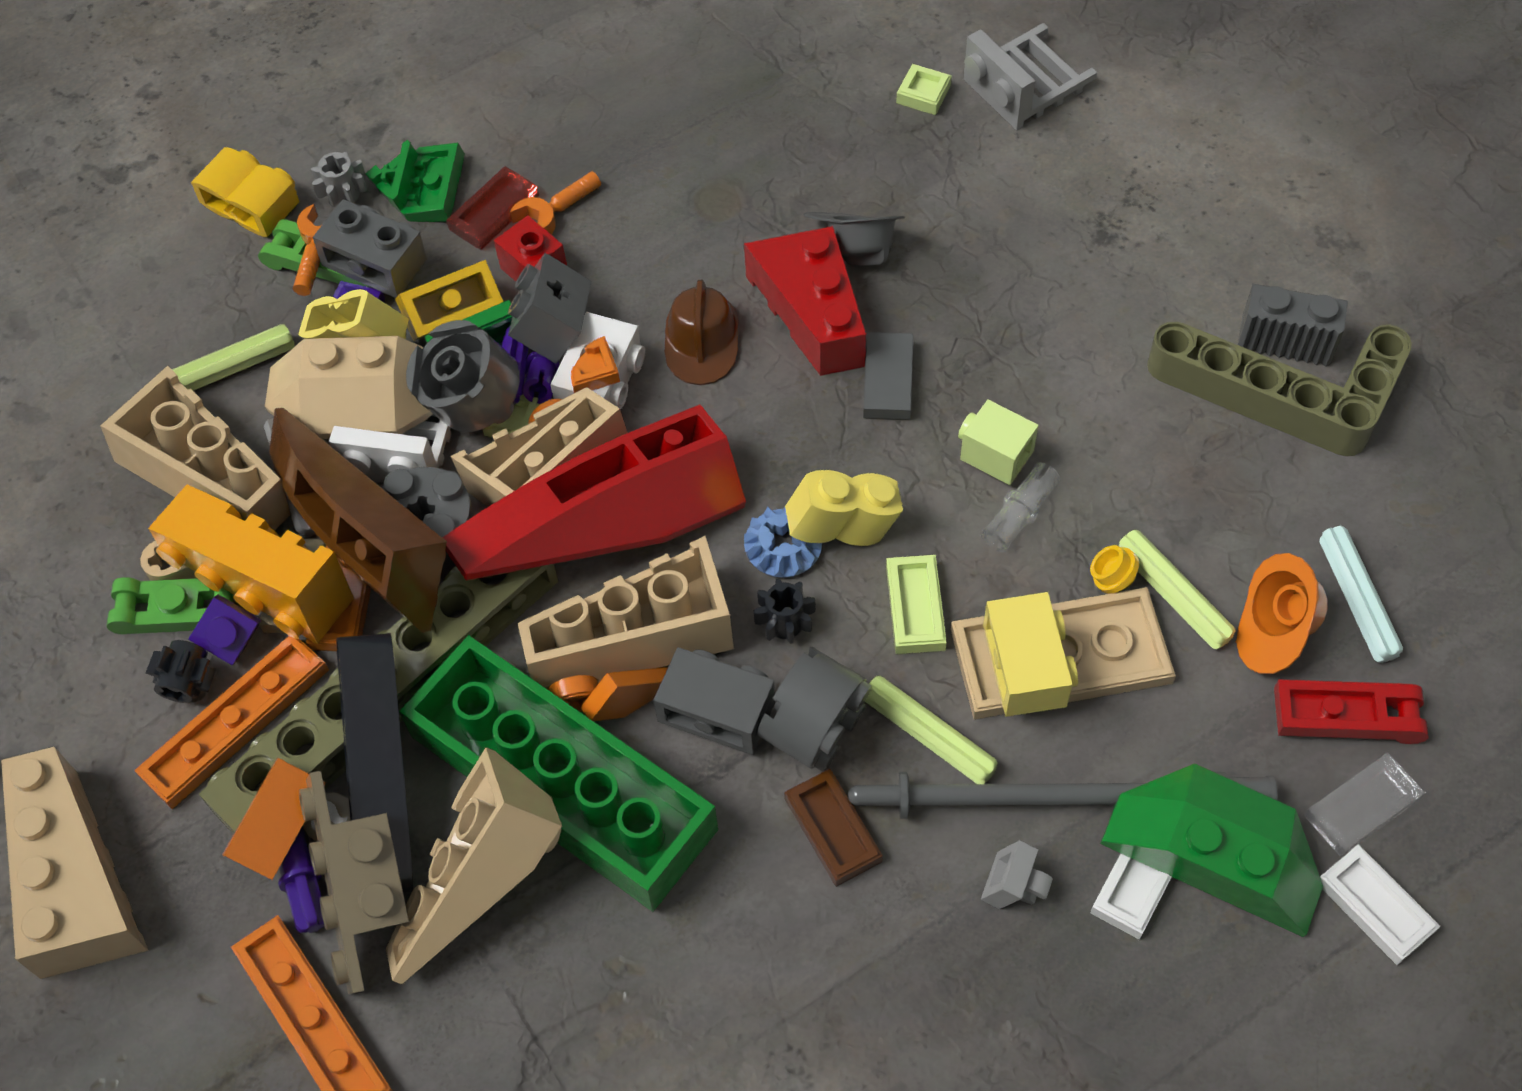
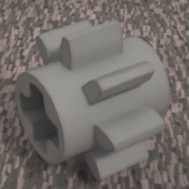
M347 152L326 154L320 159L318 167L311 168L314 177L312 185L316 197L319 199L328 196L331 207L338 206L342 199L355 203L359 198L360 192L367 191L364 180L366 175L362 161L357 160L351 163Z

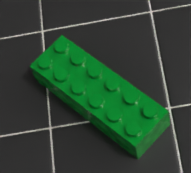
M470 635L461 642L399 711L413 739L466 777L470 774L485 748L496 751L552 798L562 824L557 843L652 912L655 911L719 830L715 805Z

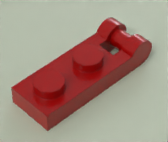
M1278 679L1274 687L1278 736L1392 739L1402 744L1422 743L1429 738L1427 721L1420 716V708L1424 705L1423 690L1421 686L1416 684ZM1387 706H1392L1398 710V717L1388 716Z

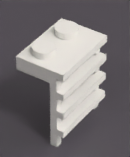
M441 420L439 423L424 421L404 432V435L334 426L329 444L372 481L384 483L385 477L396 469L408 470L417 467L438 468L439 465L442 466L444 447L446 442L450 441L452 434L450 427ZM428 440H434L432 447Z

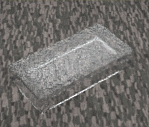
M1387 752L1311 806L1304 816L1337 854L1342 857L1418 802L1425 792Z

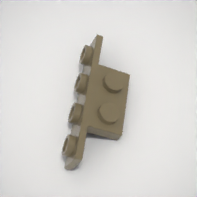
M321 771L309 773L306 779L307 788L299 789L300 806L304 821L314 820L318 839L317 842L309 843L314 874L315 876L325 875L329 895L320 897L324 926L326 930L335 928L339 951L331 952L335 982L337 986L346 984L348 994L364 991L354 935L404 924L409 921L387 813L331 825Z

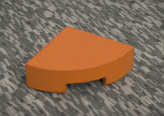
M605 336L589 343L585 347V352L577 360L575 366H573L571 381L574 393L586 387L590 390H595L620 382L619 372Z

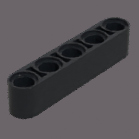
M391 633L337 637V663L350 821L387 813L403 893L412 892V860Z

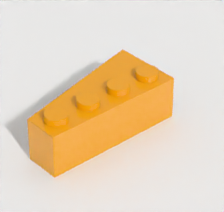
M188 484L148 528L158 544L156 553L165 562L177 569H180L183 565L195 571L194 574L197 579L213 591L219 592L221 588H224L234 594L235 601L248 612L254 615H258L261 611L274 618L273 622L280 630L292 638L298 639L300 635H303L318 644L354 599L334 551L320 545L313 553L304 545L306 541L302 536L287 530L282 537H279L266 520L250 514L244 521L232 504Z

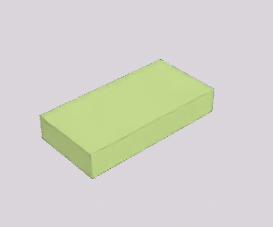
M936 555L886 558L895 654L946 651L947 642Z

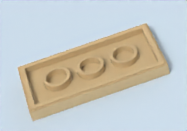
M1147 587L1051 604L1053 611L1060 610L1062 613L1066 635L1065 640L1061 641L1065 656H1073L1077 668L1078 685L1077 687H1072L1068 703L1173 684L1176 675ZM984 616L951 622L950 629L973 719L1005 714L983 627Z

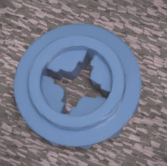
M767 506L764 514L758 518H751L750 526L744 534L745 552L749 561L759 571L774 577H792L807 571L818 560L822 550V543H809L792 537V545L784 542L779 547L776 546L774 548L775 538L773 534L776 533L783 536L789 531L785 507L783 509L771 510Z

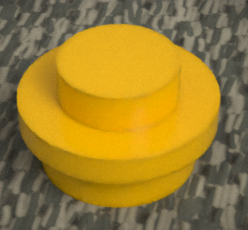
M1117 545L1105 547L1097 553L1090 566V572L1095 585L1107 594L1117 593L1126 589L1136 578L1139 569V559L1128 548Z

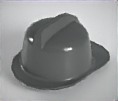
M834 212L804 213L805 217L827 221L828 227L833 226L843 260L856 266L883 264L886 262L889 250H891L893 245L895 222L899 219H905V216L874 218Z

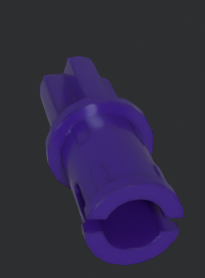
M301 827L279 867L282 877L278 880V886L281 891L287 894L296 929L300 933L309 932L311 934L324 927L320 907V897L322 895L318 884L322 875L315 876L311 856L305 840V832Z

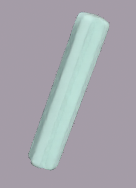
M1344 526L1325 530L1322 532L1319 542L1374 660L1378 663H1384L1398 658L1403 651V646L1348 530Z

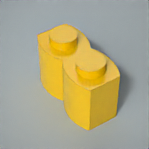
M224 147L191 182L196 196L202 205L219 216L233 219L245 229L262 237H268L279 220L285 219L300 202L295 190V182L286 171L277 167L273 169L260 165L259 161L251 153L245 150L239 152L229 147Z

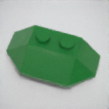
M1195 763L1121 793L1118 796L1100 842L1103 846L1166 873L1177 880L1301 937L1307 935L1323 888L1295 808Z

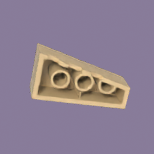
M169 366L164 368L100 425L114 462L173 497H176L188 484L232 504L244 521L250 514L266 520L274 531L291 515L281 479L244 442L240 443L231 434L229 426L219 416L215 418L203 406L202 399L191 388L187 389Z
M55 747L1 760L15 959L39 979L149 951L143 935L138 931L131 913L133 910L126 893L120 886L113 868L115 867L109 850L102 841L97 828L98 823L77 771Z

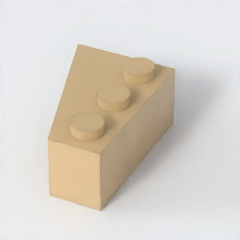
M586 387L533 414L535 421L510 434L505 428L492 435L494 442L467 455L465 450H462L452 455L451 458L467 492L488 507L533 479L574 457L628 433L620 408Z

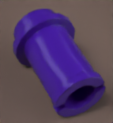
M532 352L527 356L526 380L523 384V394L528 401H533L535 391L539 392L537 404H542L551 399L553 393L550 384L560 366L559 360L557 363H554L537 352Z

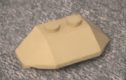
M399 336L303 339L270 367L265 402L267 411L274 416L275 408H285L321 439H330L334 426L403 434L433 415V413L419 403L407 387V365L417 344Z

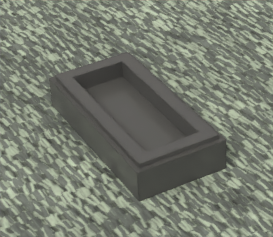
M867 332L863 418L910 420L913 357L912 333Z

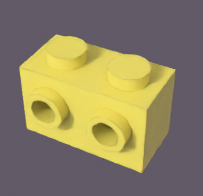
M1048 592L987 601L983 627L1005 717L1067 707L1072 687H1077L1078 674L1073 656H1065L1061 643V641L1065 640L1066 635L1064 619L1060 610L1053 611Z

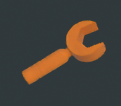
M591 171L554 195L549 203L541 198H525L512 207L510 211L512 223L518 222L528 215L537 220L538 224L552 235L556 227L554 213L564 211L581 198L590 194V192L599 188L601 181L597 174Z
M314 204L306 207L297 219V226L306 246L295 278L293 291L301 296L311 294L320 264L313 236L322 225H314L318 217Z

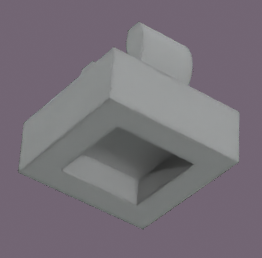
M1019 840L998 851L980 900L1001 909L1019 900L1032 905L1035 903L1036 897L1046 899L1053 878L1042 871L1032 868L1038 849Z

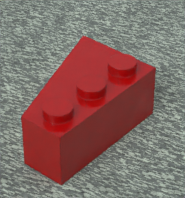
M833 226L744 243L746 278L753 287H758L767 299L770 310L775 316L779 315L790 330L791 338L818 374L822 376L865 367L866 332Z

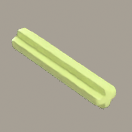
M280 324L172 370L187 389L191 388L194 391L290 351L295 347L294 340L285 324Z
M1132 530L1120 540L1119 547L1128 548L1137 555L1139 559L1138 572L1213 649H1220L1233 638L1235 627L1139 530Z
M876 676L871 680L869 684L872 685V689L865 700L866 703L976 784H985L993 776L998 763L994 757L884 677Z

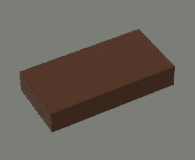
M831 769L784 792L785 801L836 887L882 863L883 855Z

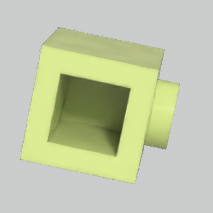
M987 399L977 415L971 412L965 418L959 430L958 438L962 439L960 460L1011 485L1034 452L1039 425Z

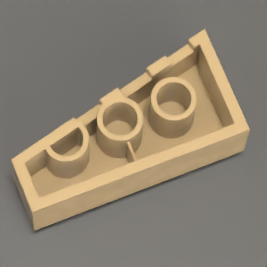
M706 536L690 542V549L672 558L665 554L650 561V568L625 580L620 575L604 582V588L583 599L577 595L519 622L518 628L530 678L546 689L556 681L577 675L594 676L599 683L606 673L652 669L670 665L677 647L690 652L704 650L712 654L734 649L730 614Z

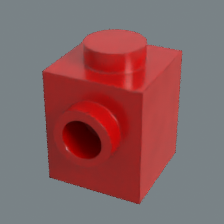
M528 215L494 240L500 268L514 281H517L526 265L535 266L544 253L567 266L563 244Z

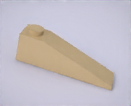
M489 748L484 749L453 802L451 808L460 813L447 841L437 838L430 852L433 859L430 864L429 881L426 887L418 885L410 895L406 904L409 922L396 926L386 947L391 977L394 982L403 984L534 871L544 853L552 851L558 842L562 824L552 798L496 751Z

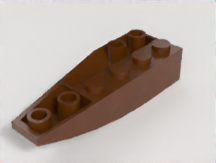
M275 408L269 452L276 474L281 479L282 486L292 504L320 539L369 587L420 632L431 631L434 610L438 601L437 593L442 566L446 557L447 541L285 408Z

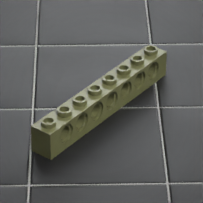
M554 564L472 580H465L457 567H454L445 576L443 583L439 585L438 601L434 610L431 631L422 633L405 617H402L388 630L379 632L378 634L391 633L398 710L400 711L468 635L486 647L557 584L558 578ZM505 578L498 584L487 585L492 579ZM458 610H468L460 617L450 618ZM430 642L429 646L425 649L412 651L416 645ZM338 668L331 674L328 682L316 693L296 703L291 709L289 716L272 731L258 736L251 743L248 751L235 763L215 773L209 780L207 787L199 793V796L213 814L233 834L258 792L254 791L255 787L266 778L276 758H280L308 774L321 771L322 779L326 782L324 789L346 771L342 719L334 720L336 715L341 712ZM399 712V722H401L403 718ZM314 743L312 748L305 754L294 755L302 745Z

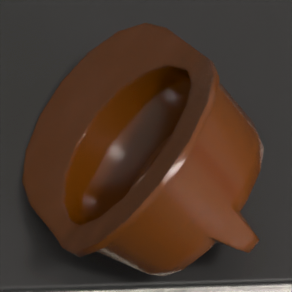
M697 280L696 287L681 292L674 299L666 319L664 352L668 368L678 379L694 385L715 383L725 377L735 365L738 353L739 320L737 311L721 292L706 287L703 280Z

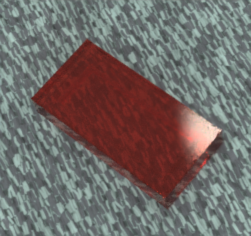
M504 166L446 220L448 228L454 234L482 250L512 222L510 211L517 202L525 198H537L539 196L538 187Z

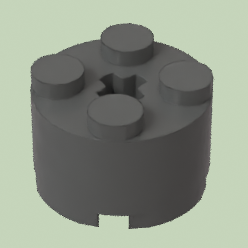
M466 320L446 322L428 333L433 338L423 349L417 345L410 356L406 370L407 387L419 403L450 428L461 432L478 431L493 423L500 424L509 419L513 413V401L519 387V369L515 358L484 330Z
M417 467L408 470L396 469L385 477L384 485L381 487L441 537L475 516L467 489L459 475L452 471L435 467ZM447 553L440 579L444 578L451 569L456 567Z
M810 647L809 653L806 654L804 652L799 657L773 697V700L776 701L774 709L778 712L774 719L764 714L757 736L810 769L815 767L824 772L831 764L840 747L837 743L844 730L847 729L851 732L866 708L864 702L872 689V685L868 684L864 677L816 648Z

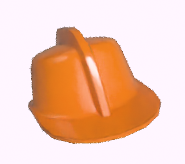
M1291 553L1275 554L1264 560L1253 574L1238 626L1236 644L1239 657L1244 664L1259 674H1275L1288 668L1301 655L1309 635L1315 633L1325 620L1328 611V599L1325 590L1317 581L1313 569L1303 558Z

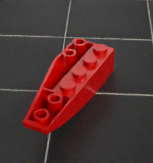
M701 404L621 435L574 457L488 506L442 538L447 541L446 553L464 579L472 580L665 543L745 508L746 500L728 438Z

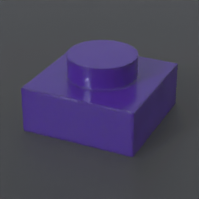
M218 594L213 597L188 640L233 665L239 659L262 620Z

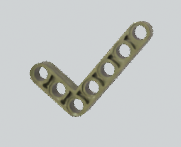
M1174 321L1160 325L1155 331L1147 367L1155 379L1335 454L1355 456L1366 447L1411 351L1412 342L1406 331L1398 326L1388 324L1374 328L1369 334L1343 388L1187 324Z

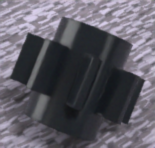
M778 578L775 581V585L768 591H757L758 604L761 607L753 610L754 623L757 625L767 623V640L770 641L777 637L787 639L792 644L794 643V637L801 630L805 632L812 631V618L809 615L816 612L815 597L803 598L802 582L799 581L794 585L782 582Z
M174 640L169 647L163 646L161 652H153L146 674L154 676L152 683L155 684L154 691L158 695L171 701L188 703L192 700L193 695L199 696L200 691H209L216 669L208 667L210 660L207 659L208 652L203 647L184 640Z

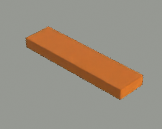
M288 636L134 771L173 809L327 673L329 669L326 663L299 638L295 639Z
M279 915L231 946L321 1091H393Z

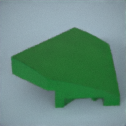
M406 140L402 143L401 152L396 158L384 165L381 170L375 165L365 175L407 221H450L465 153L458 142L419 147L415 150L411 142Z

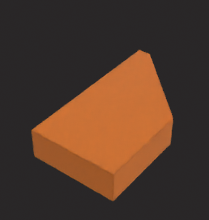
M668 667L606 673L582 704L581 709L586 717L592 721L624 718L654 699Z

